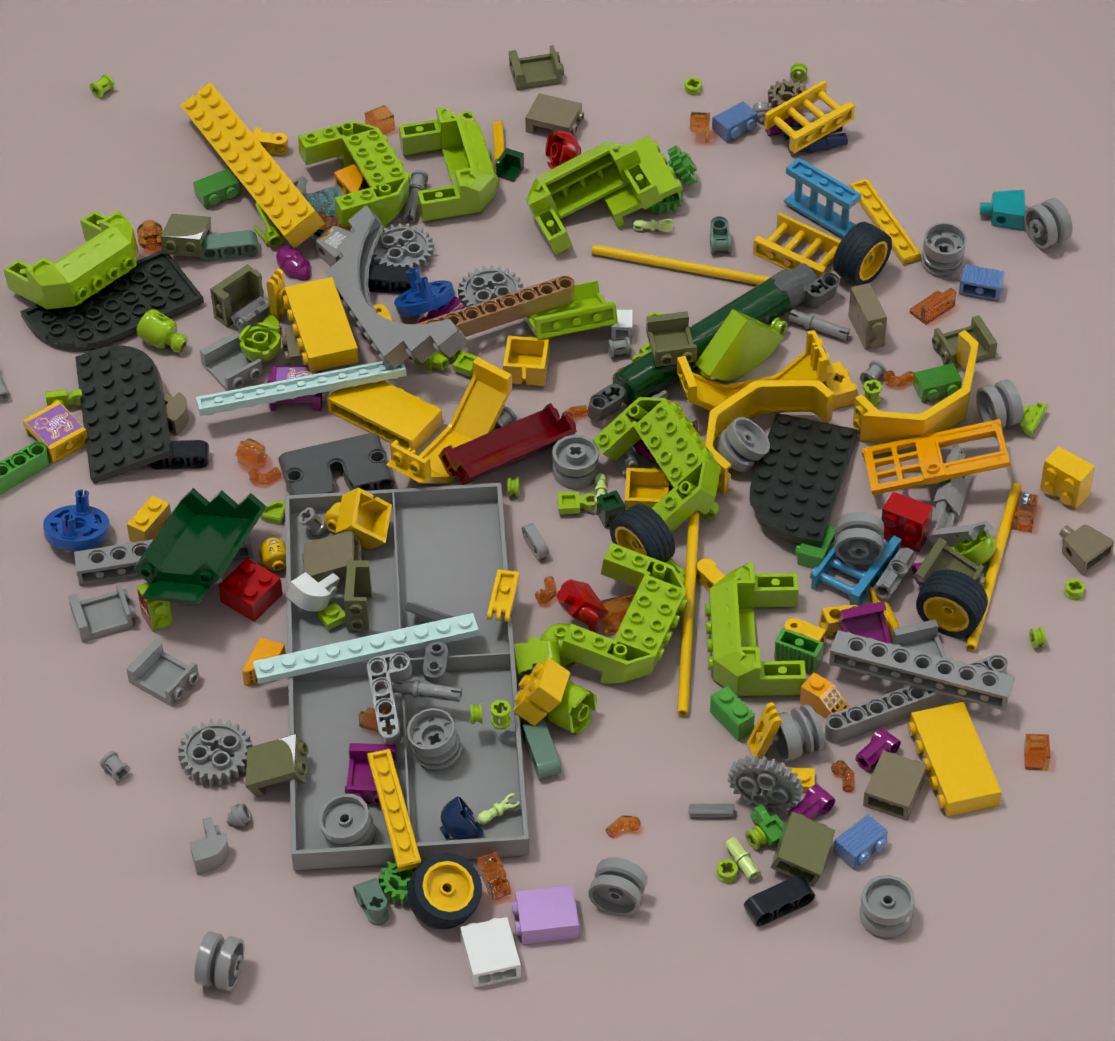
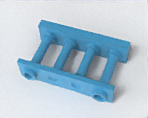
M797 158L786 167V174L795 179V191L784 199V203L839 236L844 237L856 225L849 221L850 209L861 200V194L800 158ZM803 184L811 188L810 197L802 193ZM818 193L826 197V207L818 202ZM834 202L842 206L841 215L833 211Z
M893 536L889 543L885 542L883 555L877 561L869 563L870 568L864 572L839 561L834 545L821 564L812 570L810 574V579H812L811 589L816 590L819 584L824 582L849 594L850 605L861 606L868 597L870 588L876 585L890 561L900 550L901 539ZM833 567L859 579V583L851 586L828 575V572Z

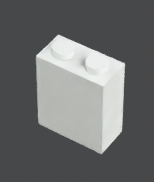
M507 917L493 918L486 922L470 923L460 927L461 942L474 988L521 978V964Z

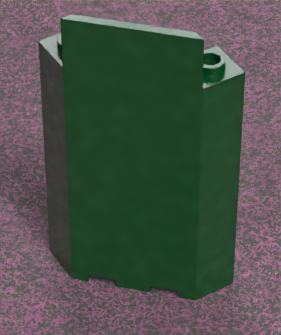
M192 488L179 501L133 568L138 575L149 583L140 599L199 604L207 591L223 576L267 506L252 493L248 494L237 504L222 490L209 502L197 490Z

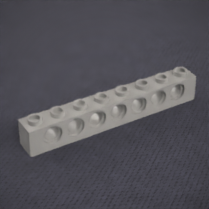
M250 534L232 561L253 558ZM153 539L74 552L79 586L140 576L133 568Z
M838 630L830 650L829 665L1004 711L1007 709L1013 690L1015 676L965 664L961 661L942 658L938 655L919 652L915 649L877 641L873 638L854 635L850 632Z

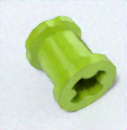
M104 74L100 80L92 82L89 87L95 97L101 98L107 90L115 88V82L108 74Z
M877 380L866 381L863 385L865 391L863 396L868 401L870 398V402L876 407L881 402L879 393L882 391V385Z
M505 700L494 701L490 706L492 714L491 724L495 729L504 730L511 725V717L509 716L511 712L510 703Z

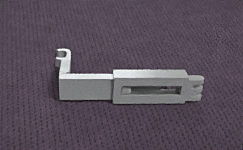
M955 445L950 455H948L946 463L968 457L964 451H961L959 445ZM972 474L939 483L933 501L936 504V508L927 534V538L933 545L939 537L947 541L946 545L951 547L970 538L976 540L978 533L983 531L989 537L993 534L994 530L987 521L952 527L955 517L960 516Z

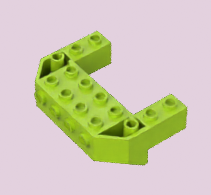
M436 107L437 119L399 125V139L403 156L442 149L452 182L451 186L418 191V206L422 222L481 212L496 196V187H499L498 177L495 175L494 165L490 160V152L486 148L485 136L482 135L479 123L442 107Z
M350 121L298 136L299 154L305 165L337 157L343 168L352 164L358 166L370 186L367 189L335 197V216L342 228L351 226L348 220L366 205L378 217L384 227L398 216L409 198L411 178L409 172H405L401 159H397L394 148L388 144L386 135H383L378 127Z
M608 141L536 177L525 199L533 218L555 255L573 247L560 219L629 184L644 210L662 201L657 186L641 162L636 148L630 144Z
M118 210L108 217L97 211L90 213L80 220L86 243L55 263L42 258L30 266L18 259L3 269L8 289L45 309L72 307L81 304L84 300L137 266L138 245L133 226Z
M638 397L593 438L600 452L614 461H617L640 439L643 440L674 487L651 508L665 521L671 533L697 510L705 515L709 513L716 497L721 467L677 402H671L665 398Z
M611 543L603 559L601 575L638 588L614 639L571 624L563 640L560 655L601 671L600 682L603 684L623 683L652 674L657 661L660 662L663 657L665 644L668 645L671 640L672 629H676L680 620L679 614L684 612L688 602L685 599L686 588L674 566Z
M749 562L732 570L710 588L709 604H705V617H709L710 620L706 621V634H710L711 637L707 638V652L712 654V656H708V670L713 671V679L723 687L729 686V689H732L735 695H800L801 686L806 681L805 661H761L760 646L756 647L754 608L797 607L799 592L797 573L754 574V562Z

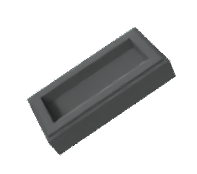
M407 602L405 608L408 612L433 621L454 617L415 602Z

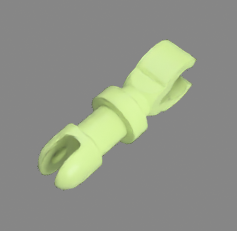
M651 219V221L636 220L633 223V228L637 231H643V229L655 231V229L663 232H671L673 227L672 219L655 221V219Z
M603 473L595 476L596 507L597 496L608 492L607 486H605L606 477Z
M515 793L507 795L501 803L493 804L491 809L479 813L477 817L478 823L482 825L487 824L495 816H502L504 811L513 810L518 807L520 801L513 805L507 804L508 799L513 798Z

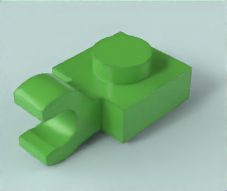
M760 804L754 808L755 812L751 813L750 817L765 833L767 844L772 846L779 842L784 824L777 814L771 817L766 808Z

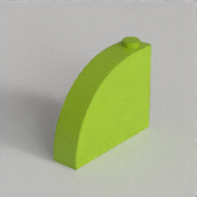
M732 309L695 365L701 369L700 373L708 379L714 377L722 381L735 380L745 376L761 365L778 347L784 336L771 326Z

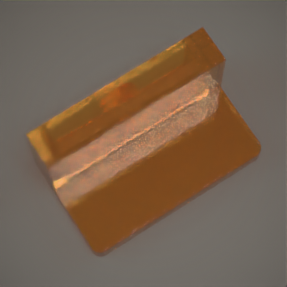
M952 288L943 293L936 291L910 308V314L927 325L955 306L957 292Z
M636 592L601 601L609 612L600 621L605 634L618 631Z

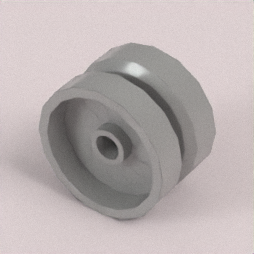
M1051 198L1041 204L1029 207L1025 211V228L1030 239L1037 247L1046 249L1056 244V242L1060 243L1071 237L1073 232L1071 216L1060 200Z
M1003 380L996 382L994 386L986 385L978 388L976 403L982 422L1000 419L1002 429L1005 426L1021 424L1024 416L1023 404L1018 389L1012 381Z
M745 417L734 419L727 426V429L722 431L715 439L716 451L731 464V468L740 472L749 471L770 449L769 439L759 425Z
M570 435L558 440L554 445L552 452L553 476L561 486L578 490L594 484L595 476L599 474V449L591 438L583 435Z
M851 512L841 516L836 523L835 553L837 557L845 562L860 565L877 561L883 555V521L876 515L868 512Z
M354 794L334 796L325 802L319 811L318 822L320 829L330 848L368 846L375 837L376 827L366 802L359 796Z
M618 857L603 859L597 865L595 879L592 881L589 889V898L596 907L609 914L618 916L634 914L639 909L648 876L640 866L629 860Z
M882 875L871 879L864 886L861 896L860 919L865 929L873 935L883 938L896 937L903 934L910 927L915 902L914 891L907 882L892 875Z
M207 932L201 942L196 958L195 982L208 987L215 982L217 989L232 991L239 979L245 952L243 939L230 936L224 940L222 934Z

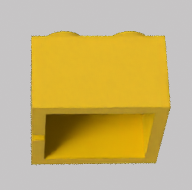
M508 336L503 370L512 374V384H522V381H526V385L545 386L549 362V339L538 340L533 337Z
M1058 446L1044 461L1040 490L1054 498L1060 497L1059 501L1076 510L1090 495L1095 466Z
M626 469L625 511L636 504H643L652 508L669 493V479L662 469Z
M356 488L342 495L335 533L339 534L353 530L360 540L361 546L371 550L386 543L392 504L378 497L373 499L374 495Z
M549 657L542 664L540 662L537 663L529 676L525 675L519 683L520 690L514 697L515 705L513 712L533 726L538 724L547 715V712L550 713L561 702L570 672Z

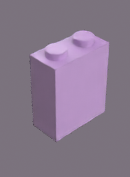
M573 885L516 892V901L512 902L513 916H518V921L515 922L516 936H521L522 945L579 938V922Z

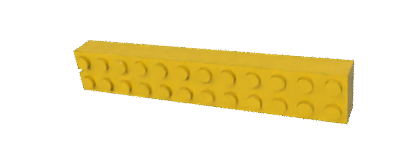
M208 82L197 91L198 95H192L180 106L293 248H296L326 223L214 85Z

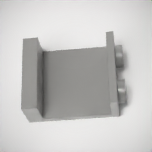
M235 332L200 350L202 365L226 391L239 389L263 376L262 361L259 358L252 362L244 356L240 348L239 336Z

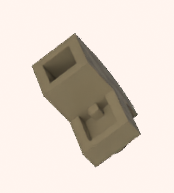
M163 392L169 432L178 435L189 421L186 398L180 392L174 397L169 393Z

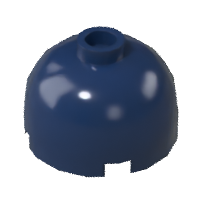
M455 797L443 807L440 815L442 826L439 828L446 839L450 837L453 840L477 839L484 834L481 825L473 817L474 813L461 797Z

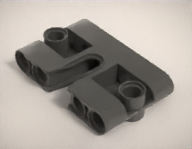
M376 433L363 434L288 451L281 454L278 458L286 483V491L289 495L334 493L333 473H341L350 491L356 488L364 491L389 490L395 486L390 467L386 465L388 463L387 453L383 450L380 438Z

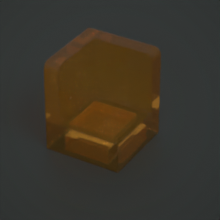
M385 105L364 113L365 124L378 127L383 135L395 130L394 115Z
M691 112L690 131L705 132V142H709L710 113Z
M368 707L366 712L360 711L359 727L379 733L375 709ZM383 710L381 714H389L391 710Z
M1026 734L1024 742L1025 769L1048 771L1051 757L1049 735Z

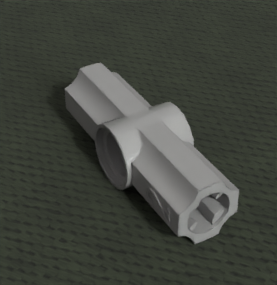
M908 547L905 549L900 548L873 588L876 597L881 600L890 599L916 560L913 550Z

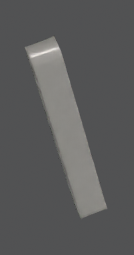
M992 655L969 665L1007 674L1008 660L1002 655ZM907 686L830 714L826 718L824 736L831 743H840L911 717L912 712L935 708L958 700V698Z

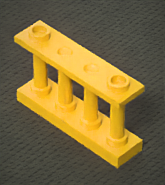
M824 80L765 113L764 128L767 130L777 125L790 137L789 149L796 153L854 120L855 105L850 101L841 106L826 94L827 81ZM821 99L833 111L824 114L813 103ZM806 108L818 119L810 123L798 112ZM791 116L803 128L795 131L783 120Z
M779 212L777 214V228L768 239L757 236L754 239L753 255L787 270H793L804 263L819 278L826 273V266L833 260L841 240ZM783 233L793 236L785 247L775 244ZM801 240L810 244L802 255L792 252ZM818 248L827 252L819 263L809 260Z

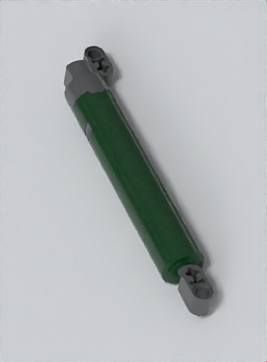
M804 263L793 270H781L689 327L693 343L697 345V361L732 309L768 325L775 318L783 316L802 303L808 308H817L832 299L840 282L839 277L834 273H825L817 278L814 271ZM652 351L616 372L613 375V384L608 385L591 396L587 410L588 417L594 421H600L619 410L622 402L630 406L638 397H653L680 380L677 374V364L655 367ZM696 362L688 363L692 372L699 368L695 365Z

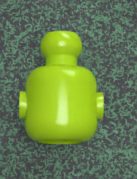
M154 309L147 311L142 316L136 328L137 335L150 347L162 349L169 345L174 352L180 353L188 342L185 335L176 333L177 324L175 321Z

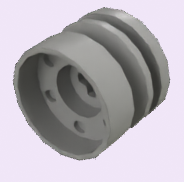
M942 222L930 226L925 232L921 263L925 270L940 277L952 276L958 273L962 268L967 241L965 232L952 223Z
M805 704L800 706V708H793L790 715L787 712L779 713L782 723L772 742L778 755L784 762L800 758L803 751L805 754H812L813 751H820L824 748L825 739L822 726L817 714L810 705Z
M430 708L422 710L410 720L407 735L420 765L427 769L440 770L456 762L461 754L462 744L454 720L448 712L442 709Z

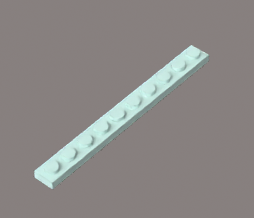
M383 361L199 396L196 397L200 416L212 415L244 407L274 403L285 399L315 395L326 391L356 387L367 383L397 379L407 376L404 362L397 368H394L390 363L386 365Z
M470 613L253 661V666L258 684L370 660L377 656L427 647L432 642L447 643L478 636L479 629L474 614Z

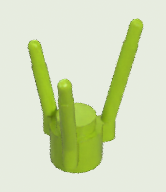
M256 203L255 206L266 227L265 234L256 225L253 228L264 240L266 246H279L283 242L284 235L278 228L269 225L263 210Z

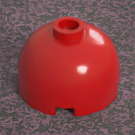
M552 131L554 134L548 136L545 154L549 156L551 162L547 163L551 169L581 155V147L576 137L571 133Z

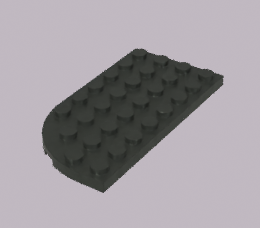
M159 251L138 260L136 267L77 306L45 309L36 304L20 312L25 323L41 340L60 348L84 350L101 348L136 333L140 319L151 309L157 310L170 318L204 303L203 296L170 254H162Z
M120 345L101 347L76 356L79 389L82 391L80 400L83 424L88 437L86 439V447L92 482L95 484L173 456L161 376L153 360L137 348Z
M776 413L768 434L769 452L759 460L750 485V506L755 511V517L763 526L767 525L775 530L774 534L784 539L821 548L859 430Z

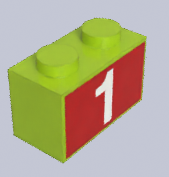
M146 582L137 586L141 614L152 632H155L173 624L169 601L140 599L149 585Z

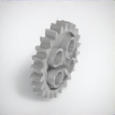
M401 223L396 228L393 225L390 226L391 229L384 227L372 255L371 261H374V265L418 268L420 272V266L426 268L427 262L431 263V257H434L433 238L429 237V232L424 233V228L417 230V225L410 228L409 223L405 227H402Z
M493 265L490 266V269H486L483 266L482 271L475 268V273L468 272V277L463 276V282H459L458 296L464 306L469 307L524 289L523 282H520V277H515V272L509 274L508 268L501 271V266L497 270L494 269Z
M210 719L209 725L200 722L201 728L198 729L193 726V733L186 732V738H181V746H178L179 762L181 769H185L186 776L191 774L193 781L200 778V784H203L206 780H209V784L212 786L214 780H217L218 784L222 785V779H226L230 783L231 776L239 778L238 771L246 772L247 751L249 747H252L250 735H246V730L239 729V724L231 727L230 720L224 725L221 719L218 720L217 724H214L212 719Z
M754 755L753 759L746 756L745 759L739 758L738 762L734 761L727 780L730 782L729 787L734 789L733 793L740 794V800L747 799V804L754 803L755 807L762 804L766 810L772 808L774 812H777L778 808L784 812L786 808L792 809L793 805L797 806L804 788L801 785L802 780L797 779L798 774L791 773L792 768H784L783 762L776 764L775 759L767 761L766 756H763L762 759H759L756 755Z

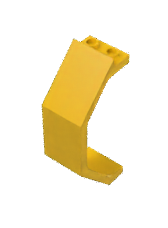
M815 330L807 331L805 351L779 373L724 385L693 373L686 356L677 357V374L688 401L709 411L755 380H820L823 383L835 373L830 363L829 355L823 347V341L821 338H818ZM758 413V414H755V415L752 416V417L761 416V415H766V414H771V413Z
M966 330L958 334L955 361L966 370L963 386L923 413L883 412L878 410L862 394L857 396L854 404L853 426L859 430L858 432H861L860 441L889 443L945 431L964 420L967 416L979 343Z
M477 357L473 361L472 379L447 428L419 456L416 455V450H412L410 447L406 450L399 446V441L395 440L390 445L391 460L386 465L419 483L449 484L456 476L451 477L447 473L438 455L447 446L451 445L454 448L493 431L512 391V374Z
M755 380L712 409L709 413L706 446L721 467L717 489L724 495L731 490V487L728 486V482L731 480V474L728 473V469L731 468V464L716 451L715 439L722 431L727 429V426L737 417L749 419L758 413L812 412L825 423H828L832 420L834 393L820 380Z

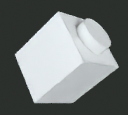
M617 310L618 323L612 324V341L624 340L625 337H629L630 342H632V310Z

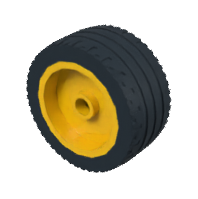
M864 221L859 222L847 232L837 247L833 258L834 271L840 277L856 286L872 282L880 274L888 261L892 249L891 237L873 224Z
M636 504L617 516L610 524L609 531L614 544L664 563L669 561L675 554V541L669 527L657 512L646 505Z
M941 569L933 572L925 581L916 600V609L920 618L924 622L936 619L938 632L953 637H965L973 633L980 624L988 605L987 594L976 580L965 573L951 569Z
M453 853L433 855L424 860L412 874L408 884V903L414 915L427 926L436 929L454 928L469 919L480 903L482 896L480 875L473 864L462 856Z

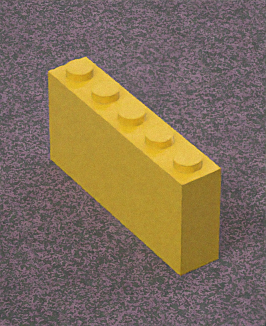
M329 277L284 287L283 305L284 308L288 307L289 309L287 310L288 320L293 322V335L298 336L296 339L299 351L303 350V353H301L304 365H308L310 373L359 362L358 347L333 278Z
M386 380L338 389L327 397L329 413L368 433H376L380 439L390 444L397 440L399 441V446L406 450L410 447L417 452L443 424L442 410L436 405H431L421 398L409 394L402 388L388 383Z
M964 702L912 712L910 722L907 724L910 736H914L915 749L917 754H921L923 758L922 763L927 765L926 772L930 776L931 789L936 791L938 806L940 809L943 808L946 817L999 806L1001 789Z

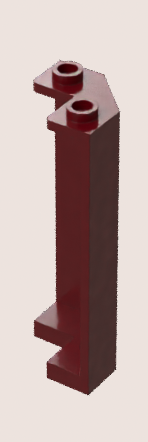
M549 403L541 411L457 447L447 446L443 448L438 456L447 473L451 477H459V482L466 485L553 447L563 437L574 435L577 432L576 424L568 414L560 418L558 410L553 407L552 403Z

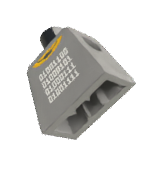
M332 226L326 232L320 229L313 234L317 255L332 267L341 259L339 257L341 252L337 245L352 234V232L338 226Z

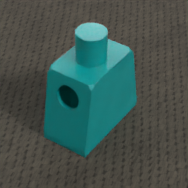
M1024 190L992 193L991 203L980 202L979 214L991 215V224L993 226L1024 230Z

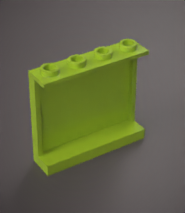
M650 136L631 143L630 145L636 148L641 162L656 184L661 199L676 193L679 200H681L682 195L680 191L683 190L679 179L675 180L676 176L672 167H667V159L664 154L660 155L659 152L661 151L656 141L653 142ZM629 184L601 198L617 228L625 225L623 216L643 208Z
M598 280L575 285L574 299L571 302L524 317V320L538 340L618 323L616 304L614 301L608 303L599 292Z

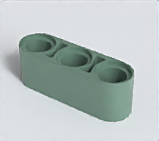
M251 230L206 235L202 242L201 258L204 261L212 262L255 256L259 251L257 235Z
M544 718L535 726L529 722L522 723V736L537 778L541 779L561 774L560 761Z

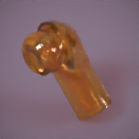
M886 371L883 375L885 378L884 382L887 385L902 387L913 381L914 373L908 371L901 376H895L894 371Z
M587 406L570 407L561 414V417L568 414L573 419V417L587 415Z
M277 467L266 473H260L259 469L253 468L249 470L248 475L252 483L266 485L279 478L281 472Z
M546 577L544 579L545 590L540 589V593L538 591L535 593L538 603L547 604L557 595L554 577Z
M837 760L836 763L831 765V771L835 775L841 774L843 777V791L852 792L854 790V772L845 761Z
M623 815L608 826L605 831L608 836L614 838L621 831L633 832L638 830L641 826V821L636 816Z

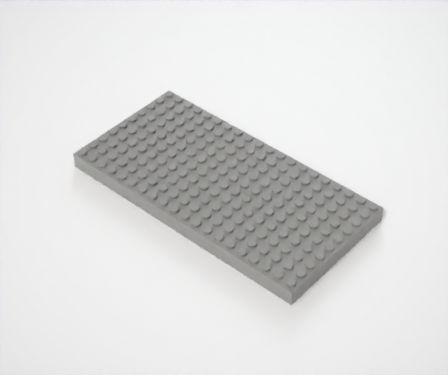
M501 483L366 491L374 495L373 499L378 497L392 504L386 543L371 550L361 546V560H370L372 597H366L369 630H347L346 622L327 630L317 617V611L304 610L287 598L288 653L434 622L406 611L407 602H415L454 617L473 613L479 629V635L444 643L448 648V663L446 676L441 682L430 683L423 676L426 647L403 652L409 656L412 666V674L405 680L414 681L417 679L422 683L462 688V698L459 703L422 696L413 698L412 695L394 693L402 734L400 743L396 745V772L421 862L439 853H453L466 859L529 855L519 715L513 712L515 705L514 697L517 694L512 617L510 622H505V614H502L501 621H496V613H493L492 620L487 619L497 569L508 570ZM347 492L285 496L287 592L290 582L302 575V570H304L302 560L304 543L336 535L329 531L327 527L321 534L312 535L306 525L299 523V514L306 508L311 507L319 518L324 519V515L330 507L337 502H341L342 495ZM346 581L338 583L337 593L329 599L330 604L337 602L344 612ZM369 660L288 678L289 736L297 734L306 742L309 749L306 762L308 772L305 783L300 784L296 779H290L291 855L293 870L386 865L388 861L393 864L395 863L380 805L366 803L376 827L375 837L368 846L330 848L318 822L319 811L324 803L334 796L345 794L350 759L349 744H383L378 730L367 671ZM399 664L396 668H404L406 664ZM378 668L374 671V673H380L383 671V669ZM380 689L377 693L383 694L387 689ZM496 700H505L511 706L509 714L511 725L504 730L495 729L491 724L492 714L490 706ZM478 703H482L483 724L479 722L471 724L470 704L477 706ZM430 708L442 709L450 714L462 744L461 754L456 762L440 770L427 769L420 765L407 735L410 720L417 713ZM383 710L381 714H389L391 710ZM391 725L387 726L388 735L392 734ZM511 793H515L514 797L508 799L507 804L513 805L520 801L515 809L504 811L502 816H495L487 824H480L484 834L477 839L453 840L451 837L446 839L440 831L439 827L442 826L440 820L441 811L449 801L457 796L461 797L472 810L475 821H477L479 813L491 809L495 803H501Z

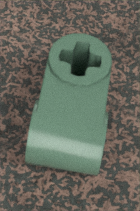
M716 216L711 220V254H714L716 251H727L728 253L732 251L729 224L725 217Z
M377 878L353 886L357 902L362 907L368 921L373 925L384 924L389 917L386 908L387 899L382 892Z

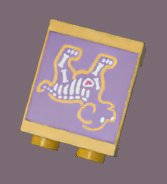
M59 400L23 420L25 433L28 436L33 435L39 442H43L47 446L49 460L52 463L59 461L86 445V439L88 438L86 429Z

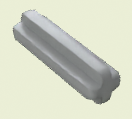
M689 804V817L732 818L734 817V804Z

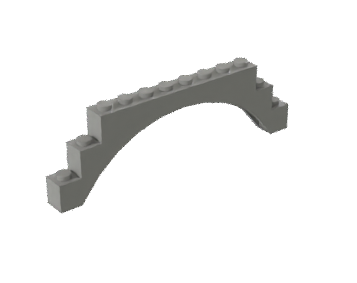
M367 205L364 206L348 220L352 226L350 229L352 234L337 245L341 252L339 254L341 259L325 272L328 277L333 278L339 297L343 300V305L350 311L349 313L354 320L358 321L356 324L365 332L363 334L372 343V347L386 365L390 363L394 368H397L408 357H411L413 360L417 357L423 363L436 351L440 354L444 352L450 358L469 342L450 319L429 324H402L390 321L377 314L369 293V267L374 248L384 226Z

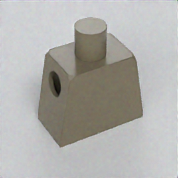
M1066 525L1059 533V536L1064 539L1062 554L1083 576L1112 555L1115 541L1089 525H1082L1075 531Z

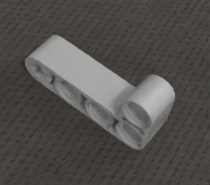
M403 652L371 658L367 664L378 730L383 744L398 745L402 739L392 682L408 679L412 674L410 658ZM399 664H406L404 668H396ZM378 668L383 669V671L380 673H374V671ZM380 689H387L383 694L377 693ZM383 710H391L389 714H381ZM391 725L392 734L388 735L387 726Z

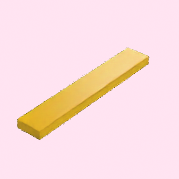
M864 179L849 184L850 188L861 194L859 204L873 224L891 237L892 250L902 265L921 260V253L869 180Z
M387 749L368 753V762L398 872L417 868L421 864V859L391 751Z

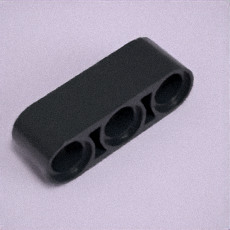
M370 264L369 292L395 294L406 292L412 288L406 271L410 269L413 272L412 269L409 267Z
M203 440L171 441L173 456L148 464V467L155 470L204 468L209 462V444Z
M797 875L749 897L743 906L757 926H763L810 904L815 898V893L804 877Z

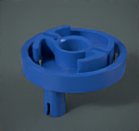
M412 268L413 272L410 269L406 271L412 288L399 295L395 299L394 305L399 315L416 318L420 316L419 314L432 311L441 306H447L454 298L455 290L450 281L428 282V277L421 278L418 268Z
M83 489L75 492L76 505L58 508L46 516L43 522L44 537L48 543L60 549L76 551L93 548L107 539L109 535L108 516L100 509L89 506V492L87 490L84 491V495Z

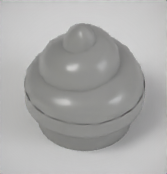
M766 102L755 103L752 110L754 109L757 112V120L760 123L764 122L765 113L771 110Z
M245 804L232 806L231 812L228 814L227 823L241 827L246 826L252 820L248 807Z

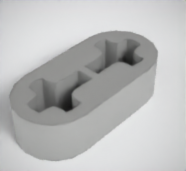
M533 523L523 526L522 534L524 540L538 560L549 556L548 546Z

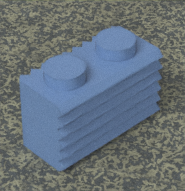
M744 101L712 117V129L727 142L732 140V138H737L741 133L747 132V130L754 129L757 125V112L754 109L752 110Z
M966 264L964 265L960 280L959 293L999 301L1005 272L996 269H984L975 265L968 266Z
M867 814L834 840L833 851L852 868H855L859 864H865L869 860L870 855L876 851L880 852L885 848L888 831L874 820L870 814Z

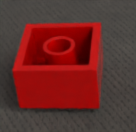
M893 491L882 509L881 520L884 523L883 539L890 541L893 536L901 539V546L920 552L927 540L933 506Z
M248 558L218 585L220 601L253 622L283 595L281 578Z

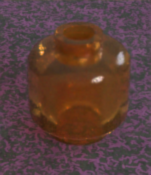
M147 220L140 224L137 228L139 245L151 251L161 247L162 226L153 220Z
M249 438L245 442H240L235 456L239 464L255 470L259 465L264 466L268 454L265 453V445Z

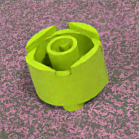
M531 637L527 639V643L514 644L517 673L521 678L525 675L529 676L536 664L539 662L542 664L548 657L562 666L558 638H548L541 641L540 637Z
M567 681L562 700L548 713V721L571 733L579 734L583 732L592 720V717H590L591 711H596V695L583 687Z

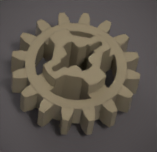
M783 79L782 83L776 81V84L771 85L768 90V103H771V107L775 108L808 89H806L805 84L800 85V81L794 83L793 79H790L789 82Z

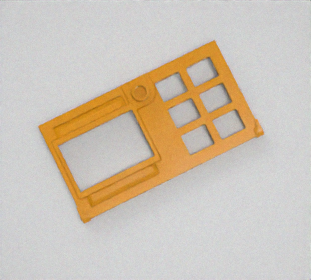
M1000 419L862 448L872 495L924 484H938L952 478L1011 466L1002 433V422ZM993 436L997 437L1000 452L943 463L940 452L941 447ZM915 446L917 451L900 455L897 453V450ZM892 452L893 456L876 460L873 458V455ZM919 459V463L900 466V462ZM895 464L893 469L876 472V467ZM922 471L920 476L903 479L902 474ZM897 476L898 478L896 481L878 483V479Z

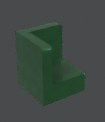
M506 148L496 161L497 177L514 182L524 169V153Z
M617 490L597 496V515L606 528L609 527V516L625 511V504Z

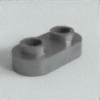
M432 642L425 650L423 676L430 683L441 682L446 676L448 648L442 642Z

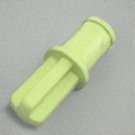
M735 837L725 842L726 848L735 859L734 862L741 868L748 881L756 879L761 874V871L750 858L751 854L743 849Z

